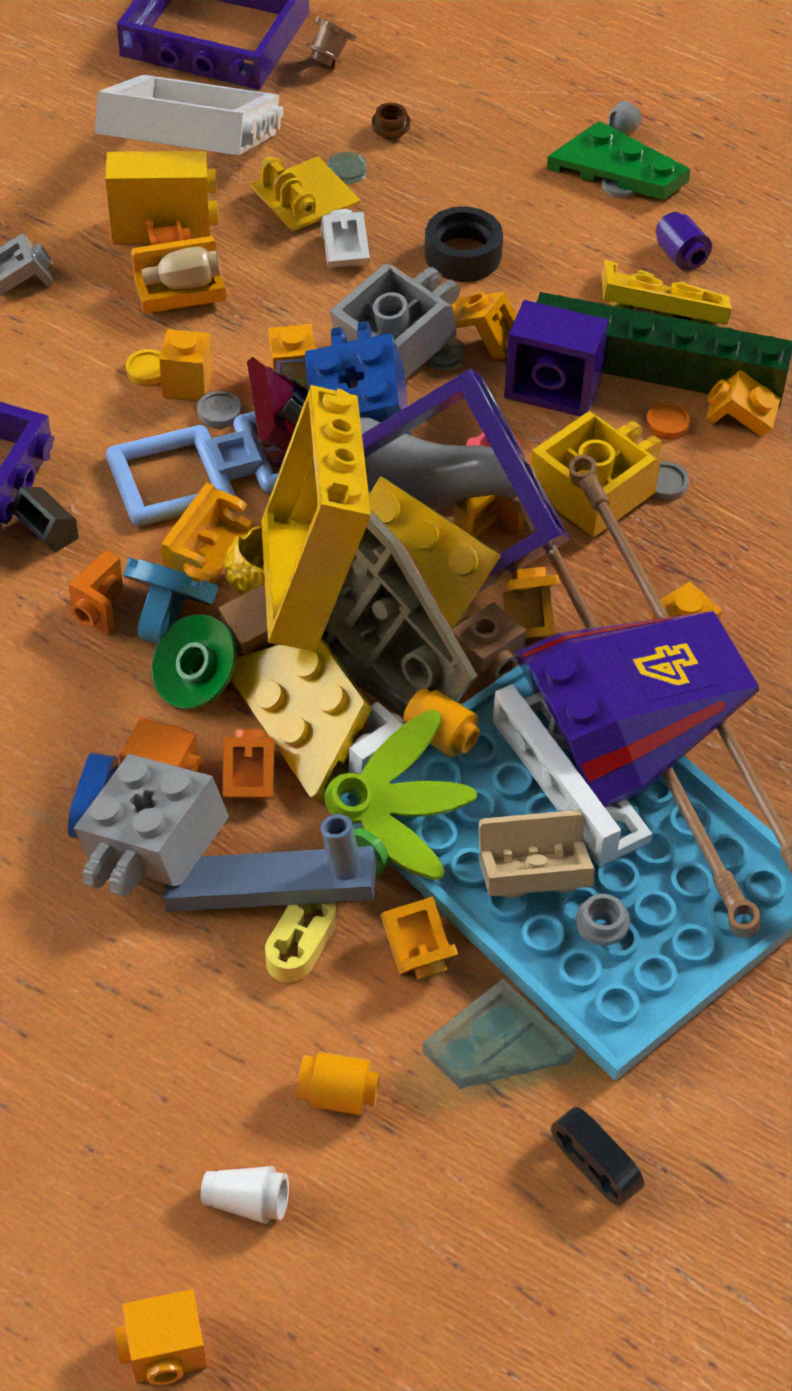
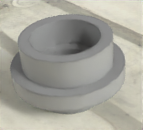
M594 895L582 903L577 911V930L586 941L599 946L613 945L621 941L628 932L629 914L622 902L612 895ZM605 920L610 925H599L594 921Z

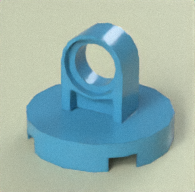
M131 557L128 558L123 573L124 577L150 587L138 624V637L141 640L156 645L167 629L177 622L184 599L214 606L219 590L218 586L202 580L201 583L195 582L186 573L140 559L138 561Z

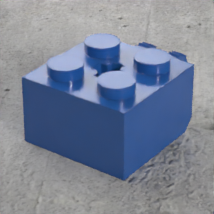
M368 321L357 325L358 340L347 342L346 335L341 327L331 329L332 346L305 351L308 392L310 386L313 385L335 391L339 388L349 394L358 396L360 418H371L380 423L406 408L408 400L405 371L392 333L372 336Z

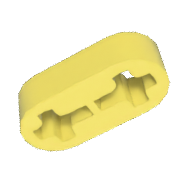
M336 902L288 905L265 945L266 969L273 978L281 982L291 983L297 982L309 974L335 930L337 924ZM315 909L321 910L322 917L315 916L309 926L305 928L304 913L311 915ZM295 942H297L298 958L291 956L287 962L281 961L280 953L287 955Z

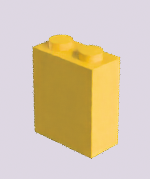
M207 151L107 152L105 180L112 244L148 243L146 220L150 219L153 221V227L175 225V220H180L181 228L189 227L191 239L211 236V225L219 224L218 200H210V193H217L216 168H208Z

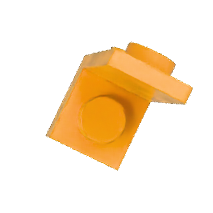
M481 291L467 297L457 298L454 304H451L456 328L475 326L492 359H507L509 332L517 315L505 292L486 294Z

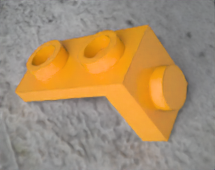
M545 567L516 570V572H511V580L500 584L502 608L526 630V638L555 635L550 587L560 584L559 575L546 576Z

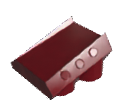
M251 357L247 361L258 438L264 451L270 453L272 464L275 468H278L282 465L295 427L277 415L293 392H296L299 397L306 400L308 389Z

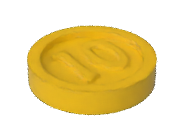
M144 349L131 354L126 361V374L132 382L144 386L160 383L159 358L161 352L153 349Z

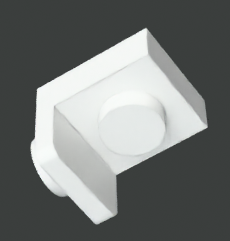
M339 209L330 212L328 215H322L320 235L321 239H324L327 267L368 265L370 255L364 213H352L348 209Z
M379 702L371 705L373 709L368 716V733L360 736L349 747V773L361 775L365 765L377 749L396 730L405 724L399 715L390 713Z

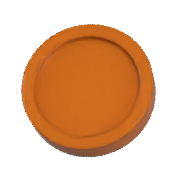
M673 402L657 403L647 412L646 426L653 435L659 438L677 439L688 432L691 420L690 414L679 404Z

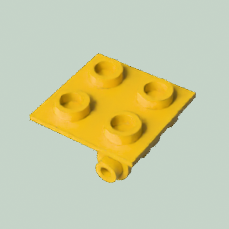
M319 156L284 169L280 159L266 157L260 164L261 179L250 183V187L292 232L322 220V215H328L332 211L349 209L361 204V200Z

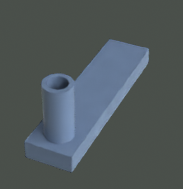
M335 814L324 819L320 826L325 849L203 856L182 885L171 886L165 884L163 899L168 912L374 900L376 873L374 847H357L351 819L342 814Z

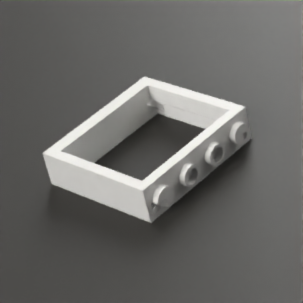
M141 75L98 91L95 134L241 155L276 135V130H280L284 109L283 106H278L279 95Z

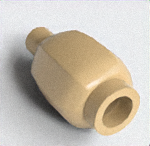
M191 247L165 255L158 266L142 269V276L145 286L162 283L173 290H185L208 285L213 277L221 276L216 250L208 252L202 247Z

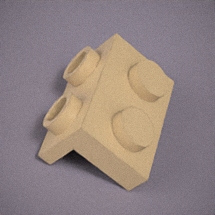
M580 810L484 818L479 821V864L489 896L501 895L514 898L531 892L553 890L566 893L577 888L594 887V867L584 844V818Z

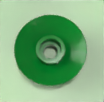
M204 614L187 616L168 628L156 646L151 667L152 680L161 698L170 705L181 709L200 708L215 700L228 685L235 669L236 645L232 633L224 623Z

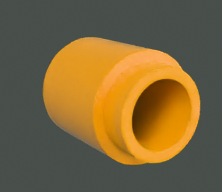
M423 688L411 698L403 715L405 723L429 710H436L441 715V723L430 745L449 757H455L460 752L465 754L473 748L480 735V728L477 727V714L439 690L431 692Z
M318 1052L317 1057L304 1055L298 1077L297 1099L309 1101V1107L362 1116L365 1105L375 1106L380 1073L371 1071V1060L325 1052Z

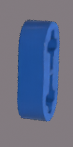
M93 752L88 755L70 808L68 818L69 837L79 839L74 827L118 769L117 756Z

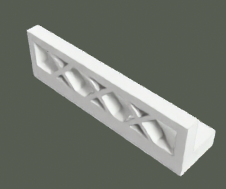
M513 684L495 691L493 723L557 811H581L584 818V844L598 867L651 843L652 832L627 799L605 808L576 770L575 766L564 754L562 749L570 751L571 749L541 693L524 699ZM541 710L550 722L548 730L534 712ZM615 821L625 823L632 834L620 839L621 829Z

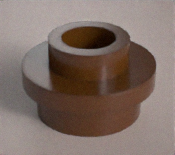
M384 103L376 109V113L372 116L371 125L374 132L387 139H395L409 131L411 120L405 107L402 105Z

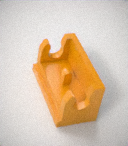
M206 482L162 541L163 566L186 573L188 577L192 578V581L201 583L202 580L215 584L225 569L223 562L227 557V550L237 535L243 536L252 529V521L232 513L229 508L236 512H243L247 504L242 499L215 489V485Z

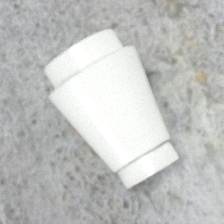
M274 1166L219 1170L217 1172L206 1171L201 1185L202 1205L212 1206L215 1209L263 1224H268L270 1219L281 1220L285 1215L289 1197V1179L286 1173L276 1172Z

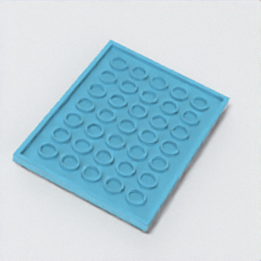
M518 665L462 704V706L478 715L477 727L480 728L479 738L469 752L465 754L460 752L455 757H449L429 744L423 754L408 770L390 782V784L411 781H444L468 785L476 790L477 798L474 802L452 812L426 817L390 815L407 826L429 846L441 861L445 870L444 876L439 880H431L410 873L391 860L390 864L425 898L433 897L437 910L614 1081H617L792 936V874L780 854L781 846L773 831L688 758L683 756L672 768L725 869L733 874L746 901L754 903L759 908L761 924L760 929L755 935L741 938L731 932L728 924V910L713 883L714 874L662 775L644 791L626 798L652 832L651 843L600 867L597 866L589 855L594 867V887L577 888L566 893L553 890L531 892L514 898L501 895L489 896L479 864V821L484 818L558 812L493 723L495 691L513 684L524 699L534 695L522 669ZM541 710L534 712L548 730L550 722ZM562 749L564 754L567 756V758L574 766L572 752L570 750ZM351 793L341 796V801L347 806L353 807L359 804L358 798ZM615 821L621 829L620 839L632 834L625 823ZM360 822L352 823L353 829H363ZM597 894H609L618 898L626 908L630 919L629 928L626 936L618 943L609 946H599L586 941L579 934L576 927L577 911L581 904L590 897ZM742 914L736 917L735 920L740 924H748L752 922L753 917ZM605 920L594 921L599 925H610Z

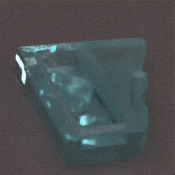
M504 979L500 980L423 1042V1053L459 1089L569 1063L574 1059L576 1049Z

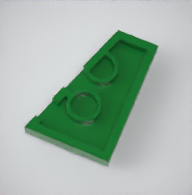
M600 121L547 156L548 170L559 173L563 167L580 171V178L593 182L597 177L615 180L620 189L631 190L635 193L665 200L687 184L690 179L689 167Z

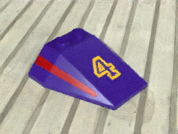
M714 611L557 633L514 652L515 658L534 694L541 693L570 747L576 770L605 808L644 791L759 692V685Z

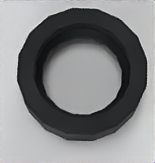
M462 206L442 210L429 220L425 229V259L428 266L438 270L442 277L459 282L476 281L489 276L498 268L502 258L503 231L501 224L493 215L482 209ZM465 237L475 239L483 243L484 246L474 250H458L450 248L443 244V242L453 238Z

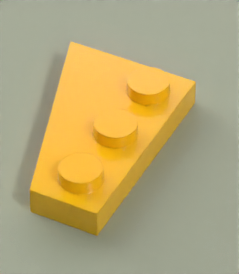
M609 260L604 261L601 273L603 300L609 301L611 306L631 310L634 309V306L651 309L650 312L652 314L673 318L676 314L691 317L693 322L716 326V323L728 325L732 311L729 296L683 282H674L671 287L663 285L660 279L654 277L655 274L639 270L637 274L630 276L617 272L619 263Z

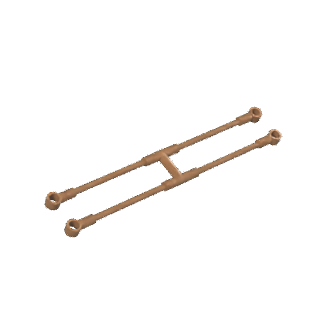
M588 455L574 457L569 463V474L572 484L583 489L593 510L600 513L656 618H668L667 611L609 507L610 500L598 480L595 460ZM580 470H589L588 472L583 474L577 473ZM518 496L515 499L510 498L512 508L523 514L532 534L536 533L537 531ZM557 548L553 549L547 555L585 628H597L598 625ZM725 720L716 729L780 844V854L792 874V839L729 724ZM671 767L662 776L714 874L713 883L728 910L729 928L738 937H752L760 929L759 908L754 903L746 901L733 874L725 869ZM742 914L753 917L752 922L748 924H740L735 919Z

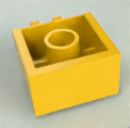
M588 411L533 449L531 467L535 469L534 473L552 506L594 538L604 531L607 526L600 513L593 510L583 489L572 484L569 474L570 461L579 455H588L595 460L598 480L610 500L609 507L616 520H619L656 493L661 462L657 459V456L660 454L663 445L662 441L655 435L636 444L643 430L641 425L635 421L627 422L626 425L616 429L595 413ZM580 470L577 473L583 474L588 472L589 470Z

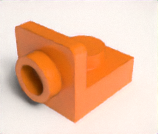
M105 549L69 583L72 614L81 624L87 627L93 626L106 635L115 628L112 603L118 598L123 589L120 557Z
M240 729L235 731L234 737H223V800H274V737H264V731L258 729Z

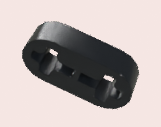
M573 1107L552 1123L551 1132L559 1148L610 1202L622 1206L643 1189L644 1179L637 1165L584 1110L579 1107Z

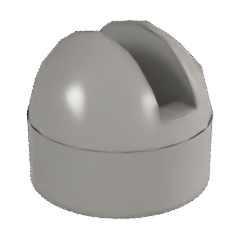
M619 101L610 111L607 121L608 125L625 135H630L642 123V115L632 103Z

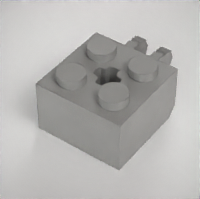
M384 264L329 311L333 328L341 327L343 329L347 342L358 340L357 325L360 322L368 321L372 336L392 333L403 362L406 379L457 335L451 304H454V301L457 300L461 287L451 279L443 282V285L438 287L442 274L432 266L412 279L393 265Z
M128 754L74 827L89 861H86L87 863L82 872L83 883L88 884L89 887L99 889V887L102 888L106 884L108 879L109 891L115 892L116 895L122 897L129 896L133 887L137 886L142 877L171 886L182 885L229 817L213 776Z

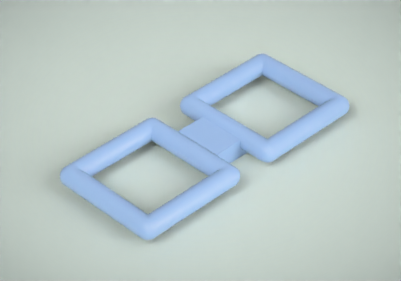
M255 412L238 415L233 422L236 432L211 438L205 426L197 425L109 447L105 456L132 524L140 527L180 517L197 494L144 506L127 461L194 444L211 483L215 485V489L235 496L230 480L255 474L261 489L265 493L271 494L278 473L274 474L255 432V429H257Z

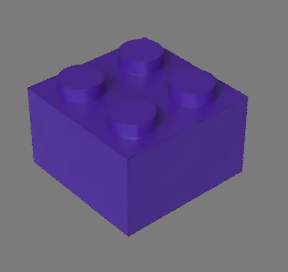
M523 300L509 332L504 398L580 417L590 411L601 384L609 320Z

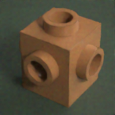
M492 602L471 617H463L459 620L456 627L452 629L477 674L473 683L479 689H482L495 679L498 680L514 669L518 664L514 652L525 648L526 630L495 602Z

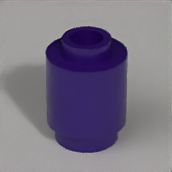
M671 212L665 215L656 226L659 246L680 269L686 271L696 269L707 261L712 251V242L688 215Z

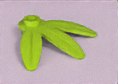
M436 710L426 711L405 723L377 749L365 765L361 775L357 773L341 774L328 784L325 792V805L331 815L342 814L349 817L352 823L360 822L363 829L374 834L383 843L392 862L410 873L431 880H439L444 876L445 870L441 861L417 834L390 815L426 817L452 812L474 802L477 798V792L468 785L453 782L411 781L390 784V782L408 770L430 744L441 723V715ZM351 793L358 798L359 804L353 807L347 806L341 801V796Z

